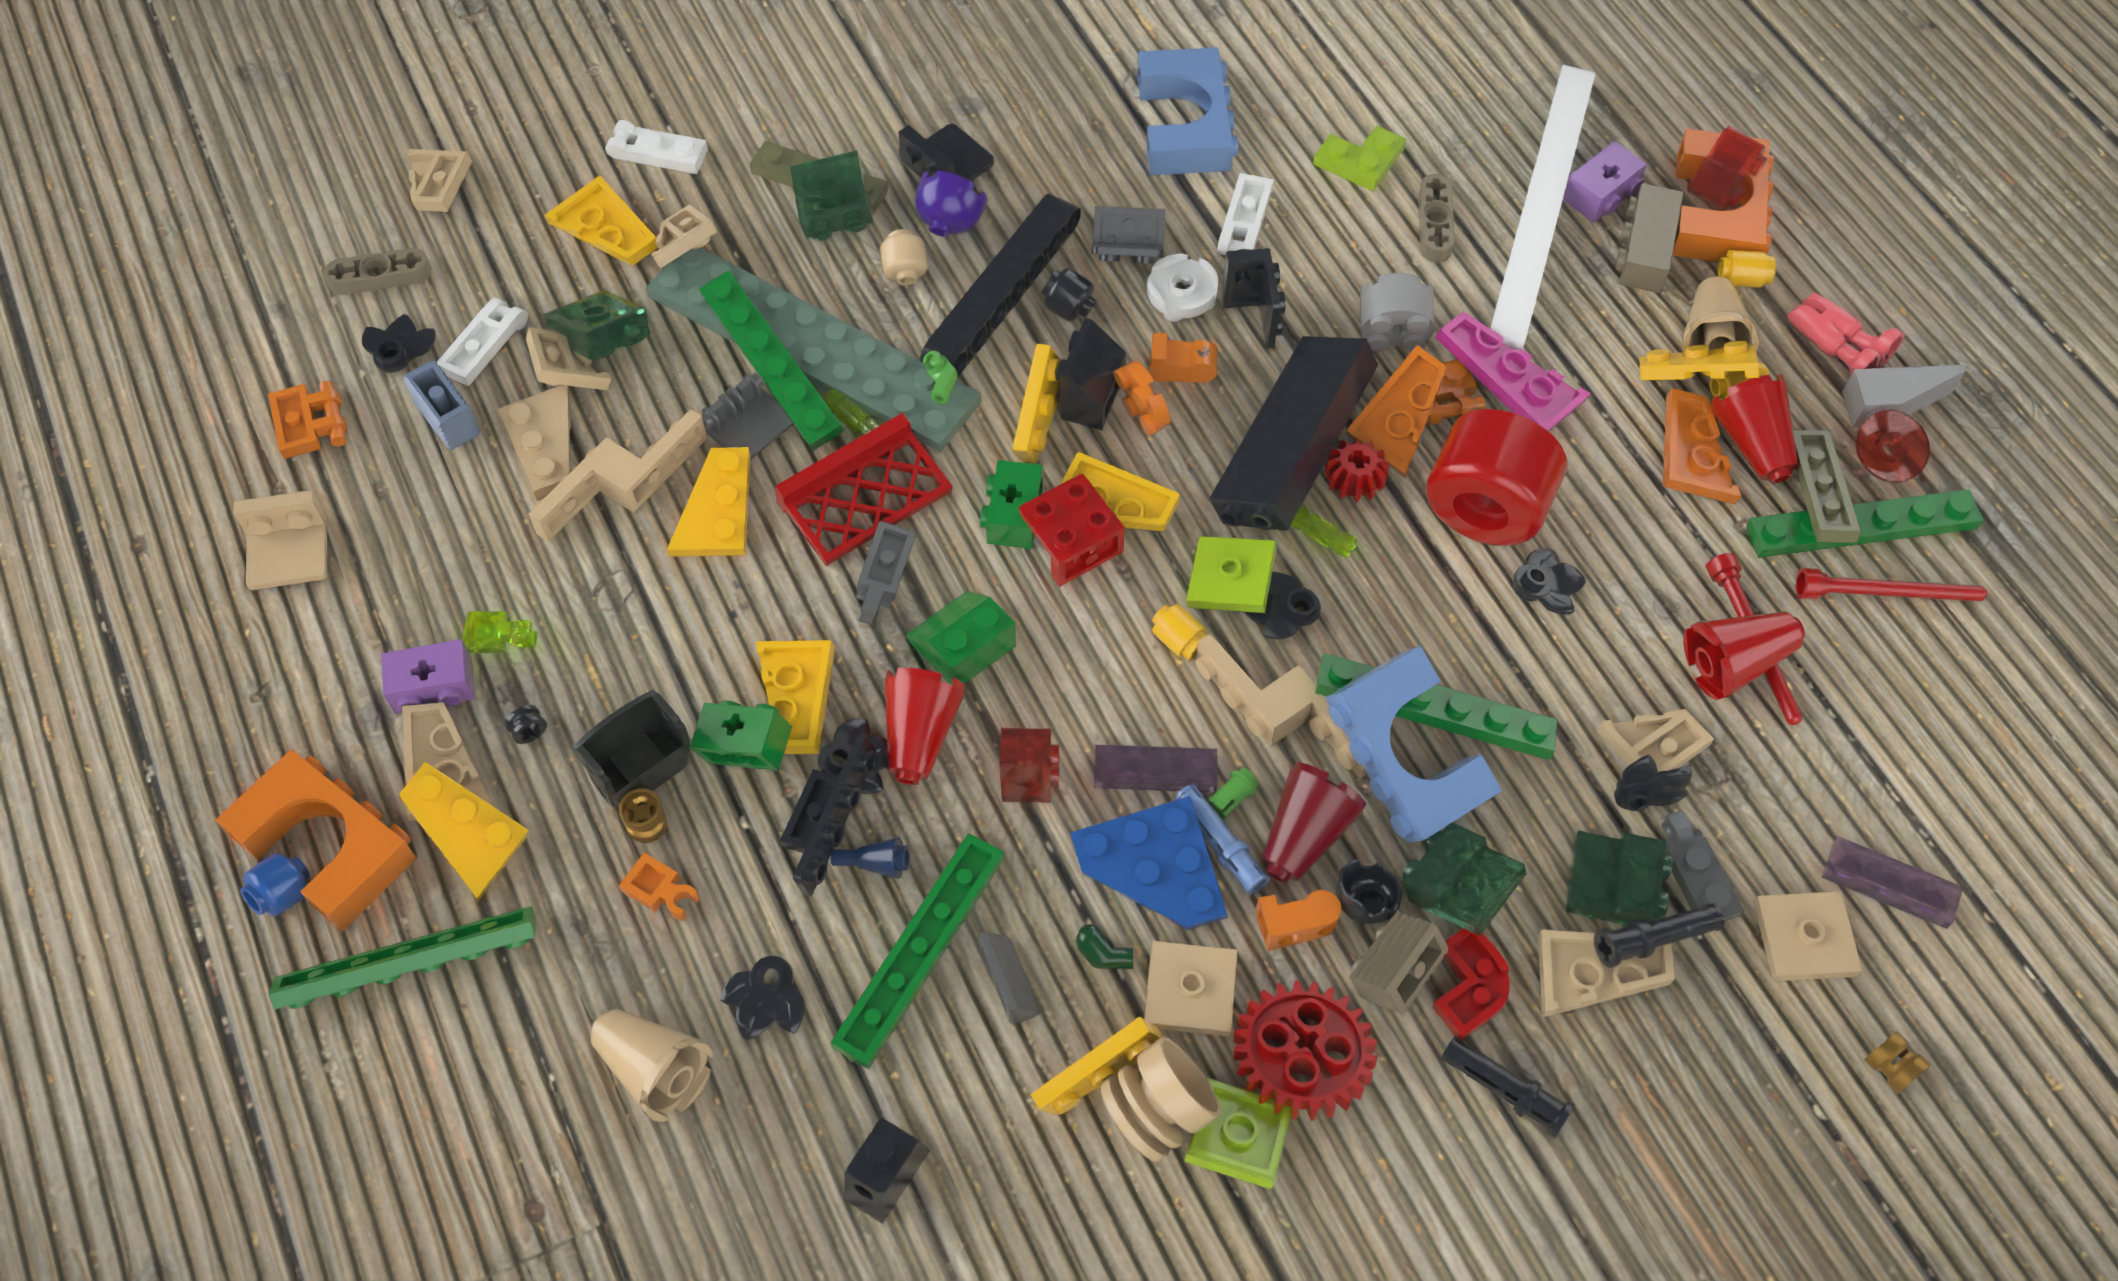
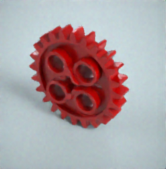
M1298 980L1294 981L1293 989L1290 992H1287L1285 987L1278 983L1275 997L1266 990H1262L1259 1000L1260 1004L1250 1000L1247 1007L1248 1014H1240L1237 1026L1240 1029H1235L1233 1042L1237 1046H1234L1232 1055L1234 1060L1241 1061L1238 1063L1236 1073L1238 1076H1249L1246 1082V1091L1260 1088L1259 1104L1267 1102L1270 1098L1276 1101L1274 1106L1275 1114H1278L1284 1106L1291 1107L1292 1119L1296 1120L1300 1109L1307 1110L1310 1120L1315 1121L1318 1109L1322 1108L1325 1114L1332 1118L1336 1109L1335 1103L1347 1111L1352 1101L1351 1096L1360 1100L1365 1089L1363 1085H1370L1374 1073L1370 1070L1375 1069L1377 1056L1371 1054L1375 1052L1377 1040L1367 1038L1370 1035L1372 1024L1359 1023L1363 1013L1361 1008L1352 1011L1347 1009L1350 1000L1349 996H1345L1339 1001L1334 1000V987H1330L1323 995L1318 993V985L1315 981L1310 985L1309 991H1303ZM1311 1018L1317 1022V1025H1306L1300 1019ZM1268 1039H1275L1279 1041L1283 1046L1279 1048H1273L1268 1046L1264 1041ZM1326 1052H1339L1345 1059L1335 1060L1328 1056ZM1320 1073H1322L1325 1077H1328L1330 1079H1324ZM1291 1074H1304L1310 1081L1298 1082L1291 1077Z

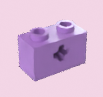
M1614 141L1569 176L1563 201L1594 223L1604 214H1612L1620 202L1627 196H1635L1638 193L1641 183H1644L1642 177L1647 163Z
M462 639L381 654L383 695L395 714L402 713V706L444 702L445 706H455L462 701L475 699L472 658Z

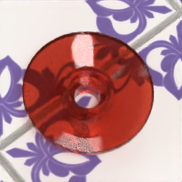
M1898 410L1878 411L1862 422L1856 434L1855 446L1860 462L1870 474L1882 481L1890 483L1906 482L1919 475L1928 463L1930 456L1928 436L1920 423L1904 412ZM1883 445L1889 448L1890 455L1885 452Z

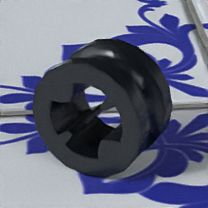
M525 705L514 710L506 718L505 727L512 733V738L517 744H527L536 740L545 732L547 722L540 716V711L535 705Z

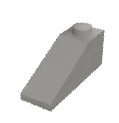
M1965 365L1854 369L1842 391L1852 427L1880 428L1890 426L1951 394L1966 372Z

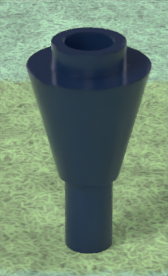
M896 837L862 846L858 849H833L831 852L832 866H857L860 869L899 879L902 872L907 871L909 868L910 851L907 845H903L901 838Z

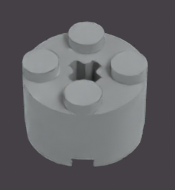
M1390 273L1379 276L1378 283L1369 287L1368 282L1362 287L1360 291L1361 335L1368 340L1372 351H1383L1389 346H1403L1408 351H1412L1417 345L1422 349L1425 347V341L1433 335L1435 330L1433 287L1429 282L1426 286L1420 283V276L1409 273Z

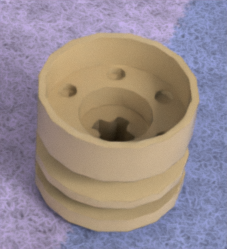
M1161 1037L1139 1054L1137 1058L1139 1070L1133 1066L1125 1065L1119 1070L1118 1076H1110L1100 1087L1102 1099L1120 1131L1143 1156L1151 1161L1158 1162L1169 1154L1170 1148H1178L1183 1144L1184 1135L1182 1128L1189 1133H1198L1219 1117L1221 1112L1219 1101L1202 1071L1178 1044L1166 1037Z

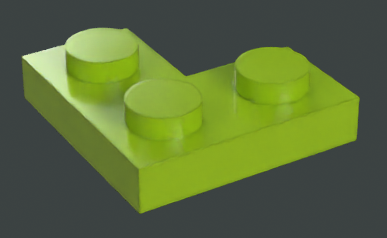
M1377 125L1361 147L1330 134L1314 155L1313 165L1374 191L1405 149L1407 139Z

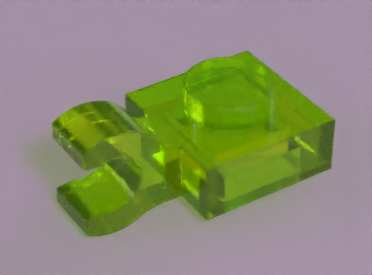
M468 611L462 640L469 653H504L506 643L521 648L536 647L538 632L531 631L532 622L529 620L510 621L511 619L506 611Z

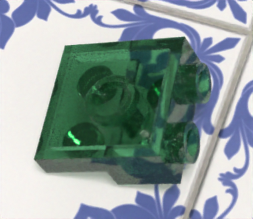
M858 150L790 166L799 223L806 239L812 237L814 240L823 241L829 239L832 236V232L846 229L848 232L856 233L864 230L866 224L874 223Z
M606 290L544 314L547 327L566 336L569 349L589 360H597L609 356L615 349L633 346L636 343L642 342L646 336L650 335L646 309Z
M1450 823L1443 831L1439 830L1428 838L1427 852L1420 861L1412 859L1406 865L1403 872V884L1409 902L1480 936L1527 873L1524 863L1488 848L1486 837L1455 823Z
M1578 830L1574 838L1565 912L1627 925L1629 921L1635 919L1644 920L1648 923L1658 920L1659 917L1664 918L1668 910L1669 893L1661 891L1662 880L1669 879L1673 866V855L1665 853L1666 841L1626 832L1623 833L1620 839Z

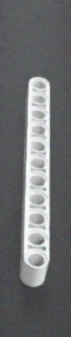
M1562 65L1490 327L1491 330L1501 335L1503 343L1512 349L1519 350L1524 347L1596 74L1594 71Z

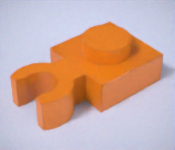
M645 852L618 885L622 893L654 912L658 910L662 903L666 904L672 917L684 921L687 916L685 911L677 906V903L683 898H689L695 903H698L700 900L697 891L692 886L687 884L677 885L680 881L678 872Z

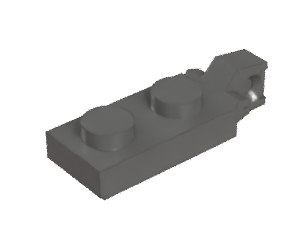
M879 521L857 584L856 599L864 601L860 611L859 622L874 626L880 606L890 608L892 601L896 597L915 541V531Z
M1683 810L1666 815V819L1661 823L1668 838L1663 842L1666 849L1664 857L1691 910L1715 903L1720 907L1724 916L1713 919L1714 922L1719 920L1728 921L1740 917L1744 913V909L1706 837L1703 836L1700 829L1693 831L1692 825Z

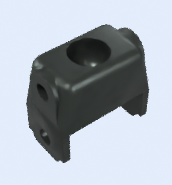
M653 689L635 698L603 719L572 747L578 760L586 768L591 781L604 800L611 807L616 805L619 808V803L623 796L629 791L638 788L654 791L682 771L689 762L690 738L685 725L676 712Z

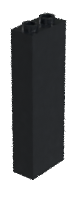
M1302 336L1209 498L1222 524L1255 527L1263 530L1288 531L1378 367V363L1366 338Z

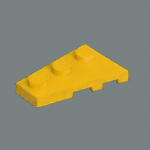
M600 175L544 215L549 224L631 266H634L658 248L655 243V235Z
M1745 341L1728 342L1724 344V348L1709 350L1706 345H1695L1685 348V352L1671 354L1667 349H1658L1647 352V356L1640 357L1641 380L1688 379L1693 377L1695 372H1702L1703 375L1710 376V379L1726 378L1727 374L1733 371H1745V378H1759V363L1755 345H1747Z
M1036 344L1012 447V450L1022 462L1037 463L1040 452L1044 450L1046 435L1058 405L1056 403V396L1060 381L1056 380V372L1060 358L1051 345Z
M749 447L710 449L667 548L669 557L746 555L751 458Z
M1077 452L1060 483L1062 484L1079 474H1084L1123 526L1132 529L1164 532L1181 500L1180 493L1080 452Z
M755 641L757 653L761 661V675L763 684L766 687L768 703L779 709L780 715L792 725L784 754H819L835 653L832 641Z
M427 762L422 764L398 794L402 802L433 840L477 901L480 900L529 835L528 829Z
M1138 1017L1030 1095L1039 1110L1051 1115L1057 1113V1115L1063 1114L1075 1107L1080 1101L1079 1098L1094 1089L1100 1088L1102 1083L1110 1076H1118V1072L1123 1066L1137 1065L1139 1054L1158 1039L1165 1036L1160 1029L1142 1017Z

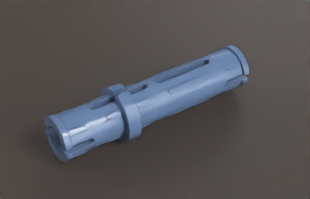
M1192 784V786L1188 785L1179 791L1174 801L1188 796L1191 797L1202 835L1219 856L1218 862L1224 869H1229L1235 875L1248 895L1255 894L1263 889L1270 881V877L1250 855V847L1246 842L1238 840L1215 809L1203 797V794L1195 784Z

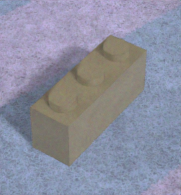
M1641 183L1637 197L1630 196L1625 217H1629L1631 220L1630 222H1625L1620 238V243H1625L1626 246L1625 248H1620L1615 264V269L1621 270L1618 285L1661 293L1670 271L1683 191Z

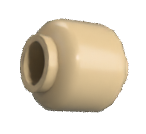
M908 229L895 230L888 234L887 238L881 243L882 269L887 278L897 281L899 285L906 286L915 284L918 278L927 272L926 244L923 238L916 235L914 231Z

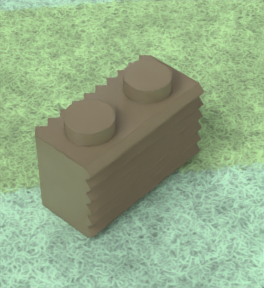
M1396 911L1387 924L1385 923L1379 927L1376 932L1375 941L1367 953L1355 960L1349 978L1361 998L1404 1014L1406 1013V1008L1411 1006V1000H1415L1416 994L1420 993L1421 987L1425 986V981L1429 980L1430 974L1434 973V968L1438 967L1439 961L1443 960L1444 954L1448 953V946L1438 926L1434 923L1430 924L1426 920L1422 921L1420 918L1416 919L1412 915L1409 917L1406 913L1402 914Z

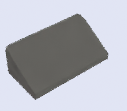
M989 932L981 933L979 937L980 952L1009 1023L1015 1025L1038 1016L1041 1012L1012 941L1001 935Z

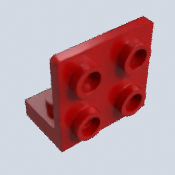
M1084 474L1075 476L1019 507V514L1051 555V577L1059 587L1124 552L1125 527Z

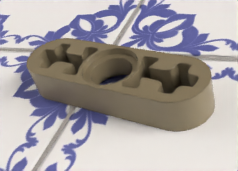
M1430 174L1422 179L1418 194L1420 252L1428 261L1439 263L1450 258L1455 241L1452 183L1443 175ZM1433 190H1437L1439 194L1438 200H1433ZM1436 213L1442 215L1445 220L1433 222L1427 216ZM1440 235V247L1435 246V242H1433L1434 236Z
M408 248L336 259L325 266L323 276L333 293L346 295L418 284L430 276L432 269L424 251L418 248ZM376 267L386 268V271L379 276L369 275L370 271Z

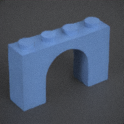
M1218 47L1139 51L1137 78L1140 100L1185 99L1198 104L1206 111L1202 118L1191 123L1147 126L1146 152L1149 175L1231 171L1232 157L1238 156L1237 135L1231 136V131H1234V112L1227 109V106H1230L1231 100L1229 85L1224 86L1223 83L1227 80L1226 61H1220Z
M1421 645L1401 652L1326 697L1330 706L1329 714L1333 722L1344 730L1350 741L1349 748L1352 756L1359 764L1364 766L1371 779L1370 787L1374 795L1384 802L1391 814L1390 822L1393 829L1406 842L1427 839L1502 791L1482 755L1463 758L1429 780L1411 775L1396 760L1390 743V729L1394 716L1405 703L1441 682Z

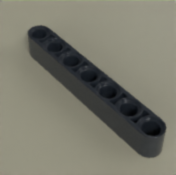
M1046 194L930 336L922 349L920 362L923 363V359L928 352L938 351L956 369L958 378L1074 232L1081 217V208L1055 195Z

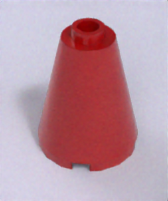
M1770 374L1748 379L1727 389L1730 396L1720 401L1719 396H1716L1710 403L1713 414L1761 480H1770L1771 484L1780 483L1793 476L1792 471L1798 467L1787 384L1783 376L1778 374L1776 381H1772Z
M1788 612L1701 621L1690 625L1691 627L1685 630L1683 646L1688 665L1696 664L1701 676L1695 678L1699 687L1707 696L1714 700H1720L1731 696L1802 647L1805 630L1802 622Z
M897 668L896 676H894L891 670L887 671L885 678L888 771L895 775V781L907 785H919L920 780L929 778L965 696V684L960 680L953 678L952 685L941 681L942 673L919 668Z

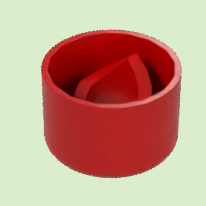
M1497 409L1474 410L1459 417L1452 426L1428 477L1426 496L1438 518L1459 534L1469 539L1495 546L1522 544L1534 538L1543 527L1567 471L1566 453L1558 440L1549 431L1524 416Z

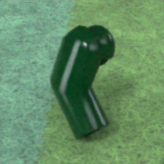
M1087 924L1079 929L1076 937L1077 948L1091 966L1098 969H1133V948L1111 947L1100 934V929L1095 925Z

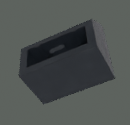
M1085 318L1080 330H1074L1068 346V352L1070 353L1067 360L1062 358L1059 362L1056 380L1060 381V385L1057 391L1056 403H1060L1062 420L1102 431L1120 389L1114 378L1113 371L1126 365V351L1092 319Z

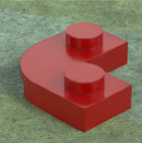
M1474 922L1445 941L1448 946V953L1444 954L1443 958L1463 982L1437 999L1432 1006L1433 1010L1450 1031L1460 1040L1465 1039L1497 1016L1506 1004L1510 991L1508 976L1510 969L1507 962Z

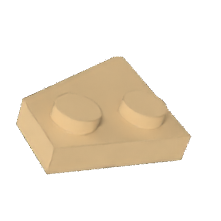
M689 204L660 223V233L655 241L659 250L653 252L652 257L661 269L690 249L703 247L710 241V236L718 231L708 217Z
M1686 709L1668 711L1660 716L1653 714L1635 716L1633 721L1613 723L1612 719L1604 720L1596 730L1628 765H1631L1645 755H1650L1654 759L1658 771L1681 767L1709 747L1714 739Z

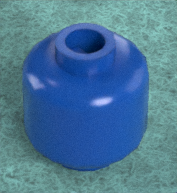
M274 853L244 874V886L240 888V892L245 902L256 914L262 915L266 913L276 917L305 898L300 891L307 885L306 879L310 877V874L299 858L293 857L289 859L283 854Z

